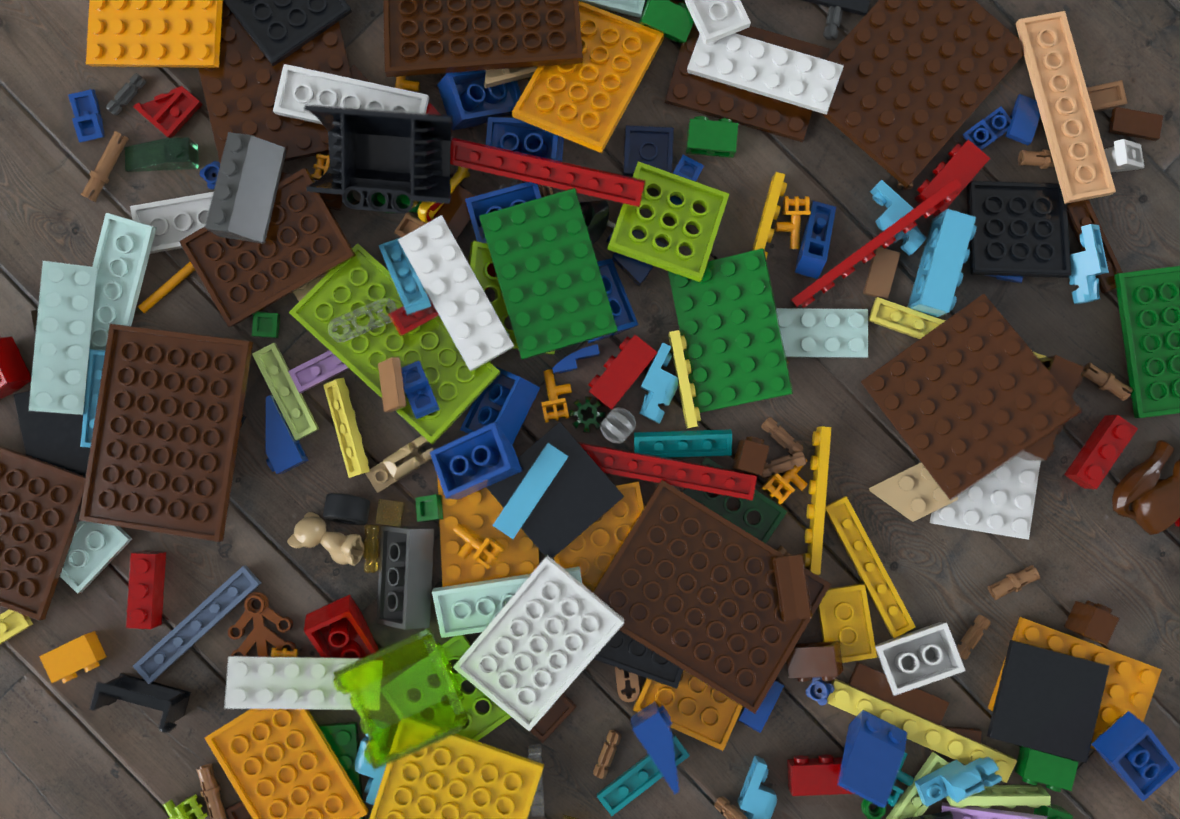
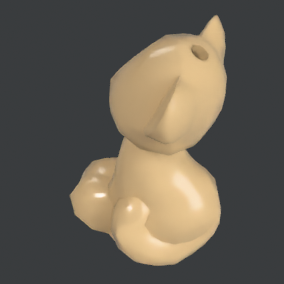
M313 512L306 513L304 518L295 525L294 534L287 541L294 548H312L321 543L330 553L332 559L341 565H357L365 552L364 544L359 534L344 535L339 532H326L325 521Z

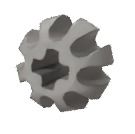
M620 407L613 408L601 422V433L612 443H623L636 428V420L630 411Z

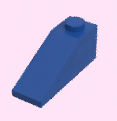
M817 201L812 202L794 273L815 279L819 278L827 262L836 211L835 206Z
M269 395L266 397L265 452L268 456L266 462L272 472L275 471L276 474H283L309 460L299 440L294 439L273 395Z

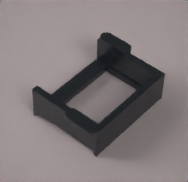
M120 673L119 677L109 682L96 683L89 710L95 711L105 705H111L117 699L160 710L163 713L158 728L159 731L167 733L176 728L174 722L185 716L191 692L156 682L148 684L144 679Z

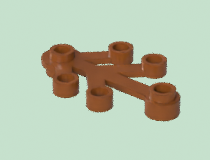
M261 592L249 594L244 600L245 612L236 624L228 629V636L233 640L241 638L245 633L244 627L252 618L254 628L241 646L232 652L231 656H236L237 652H241L243 656H248V652L256 643L258 656L269 657L267 641L281 651L285 645H289L292 649L291 651L296 649L294 642L283 640L267 628L264 623L265 617L276 624L278 631L284 633L293 626L291 618L282 617L269 607V600L265 594ZM254 600L260 601V608L254 606ZM282 620L287 621V629L281 627ZM234 627L239 629V636L233 634Z

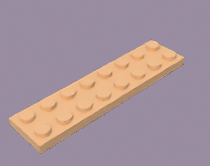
M1065 11L1019 19L1015 25L1021 40L1026 65L1064 203L1112 195L1116 192Z

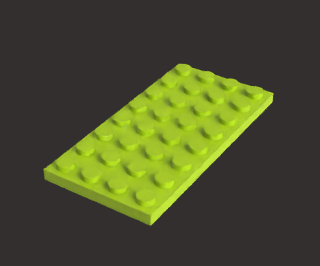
M357 243L352 248L356 256L330 270L289 313L381 398L382 392L378 363L391 357H399L402 368L420 361L440 410L416 419L405 393L406 406L396 410V412L433 445L495 380L500 371L490 362L470 371L439 316L400 336L388 315L404 306L391 275L383 265Z

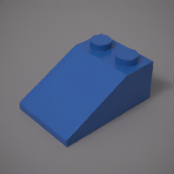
M486 70L446 73L437 86L446 114L453 116L452 130L487 123L488 117L512 115V110L521 97L517 80L485 88Z
M488 117L486 145L562 162L563 137L516 118Z
M654 701L630 717L632 730L674 794L679 792L673 736L670 725L673 723L663 705L659 707Z
M862 710L848 726L838 785L884 808L905 753L907 732Z
M1129 711L1092 743V746L1142 801L1147 799L1180 769L1152 730Z

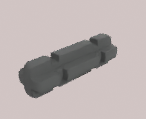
M840 6L829 7L826 25L828 26L825 27L823 34L826 40H836L839 30L837 28L840 27L843 13Z
M135 73L129 79V84L126 83L114 96L115 99H111L106 105V108L112 114L118 115L123 110L122 106H126L138 93V88L141 89L146 84L145 79L139 74Z

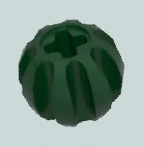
M585 396L586 403L584 405L578 399L573 403L578 407V410H570L569 417L577 416L578 420L572 423V425L577 429L582 423L585 425L583 432L590 433L589 425L594 424L596 430H598L601 424L596 419L598 417L605 419L606 412L599 413L597 411V408L603 405L599 400L595 405H591L590 400L592 397ZM591 408L594 418H588L587 421H584L581 411Z

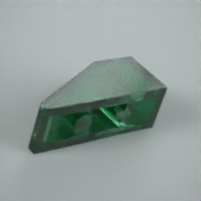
M188 137L163 138L125 147L126 172L199 169L198 145Z

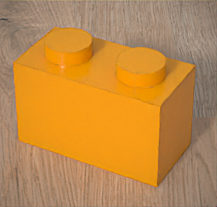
M95 631L82 635L39 656L51 683L62 680L63 684L78 677L76 672L82 669L85 670V673L100 666L98 661L107 658Z

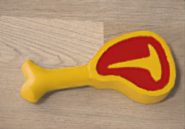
M458 166L456 173L450 179L451 194L464 178L470 177L469 168ZM422 201L417 211L418 218L425 223L434 220L445 203Z

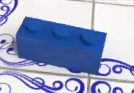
M525 182L466 198L465 201L477 242L487 243L480 215L541 198L538 184Z
M612 259L598 261L597 263L618 331L588 340V344L609 338L639 325Z
M495 366L500 371V374L473 402L460 430L470 434L496 422L511 445H513L540 387Z
M496 422L430 452L441 487L447 499L459 500L522 471L514 447Z

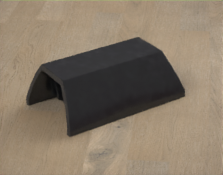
M305 105V111H310L328 131L330 167L319 180L306 186L307 192L342 194V200L348 208L392 213H407L415 208L419 201L451 203L450 149L453 116ZM353 190L359 192L361 201L354 199ZM377 192L385 196V203L378 201ZM402 194L409 197V206L401 201Z

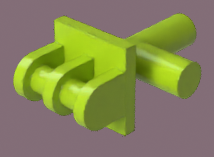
M196 794L186 798L177 806L172 799L163 804L170 817L168 819H204L208 815L203 813L201 809L203 807L202 804H198L196 801Z

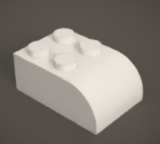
M946 622L932 624L875 646L894 696L965 671Z

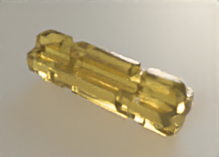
M378 525L365 526V536L367 538L364 539V559H366V562H364V572L366 573L378 571V562H376L379 539H377L379 535Z

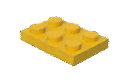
M861 583L828 589L818 606L823 642H840L842 663L877 658L865 584Z

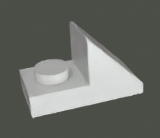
M1122 139L1114 141V147L1104 149L1110 172L1144 168L1141 144Z

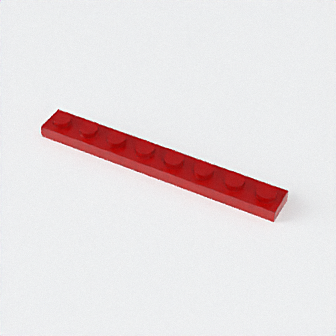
M451 139V165L562 190L575 188L576 193L638 207L641 205L646 180L462 139Z
M955 178L792 298L791 301L797 308L801 305L805 308L815 300L814 294L820 290L823 294L835 286L833 280L840 275L843 279L855 271L853 266L860 260L865 264L876 256L873 252L881 245L885 249L895 242L896 238L894 235L901 230L906 234L917 225L915 220L923 215L926 219L938 209L935 205L944 200L948 203L959 195L956 190L962 185L958 179Z
M578 442L604 473L660 483L663 480L672 486L753 500L757 480L756 474Z

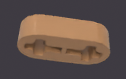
M615 667L617 691L620 699L625 702L635 701L640 691L638 675L629 672V675L624 676V670ZM625 680H630L631 688H635V691L631 692V696H627L626 692L621 691L626 687Z

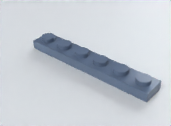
M246 565L242 566L133 665L135 670L148 684L154 682L262 583Z

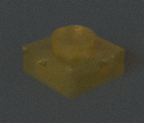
M379 499L376 524L400 527L405 502Z

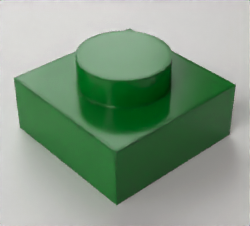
M255 313L253 315L252 336L278 338L280 314Z
M435 494L415 498L417 522L443 519L441 495Z

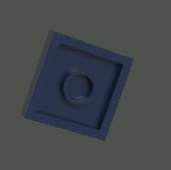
M626 125L623 175L633 176L638 161L672 173L674 128Z

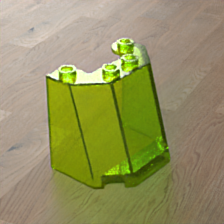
M429 628L333 672V684L338 692L341 691L345 695L351 694V705L355 711L358 710L361 717V729L364 734L369 736L370 740L366 743L364 757L374 770L460 732L468 722L467 713L461 702L464 700L463 692L440 643L436 644Z

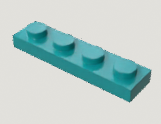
M728 429L635 432L634 452L663 458L732 455V431Z
M673 734L676 766H678L690 754L676 735ZM647 754L598 792L597 798L609 814L613 816L660 780L663 775L650 755Z

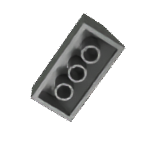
M228 132L205 228L219 237L265 244L287 149L252 135Z
M381 526L376 623L404 630L430 627L434 529L408 526Z

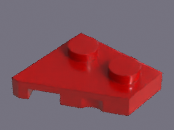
M183 86L172 89L167 94L155 96L154 100L144 104L137 103L133 107L171 140L203 104Z

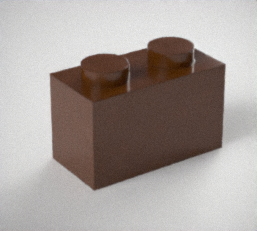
M752 436L746 437V440H739L732 468L751 474L762 475L770 446L764 445L763 439Z
M1088 600L1085 603L1075 601L1064 628L1107 646L1120 618L1112 615V609L1102 604H1096Z
M840 642L797 643L787 659L789 678H797L799 682L811 681L812 677H821L823 681L837 679V676L844 671Z

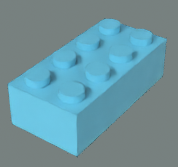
M946 209L932 219L907 308L933 317H939L953 310L956 303L955 290L956 287L960 286L963 279L962 265L966 263L970 254V249H967L968 244L973 239L977 226L974 225L976 217Z

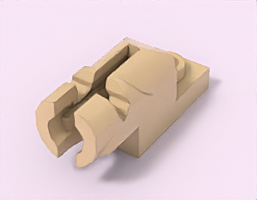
M421 435L383 459L382 462L369 469L370 472L365 474L376 492L379 493L431 460L430 452L436 448L432 447L421 453L420 448L429 443Z

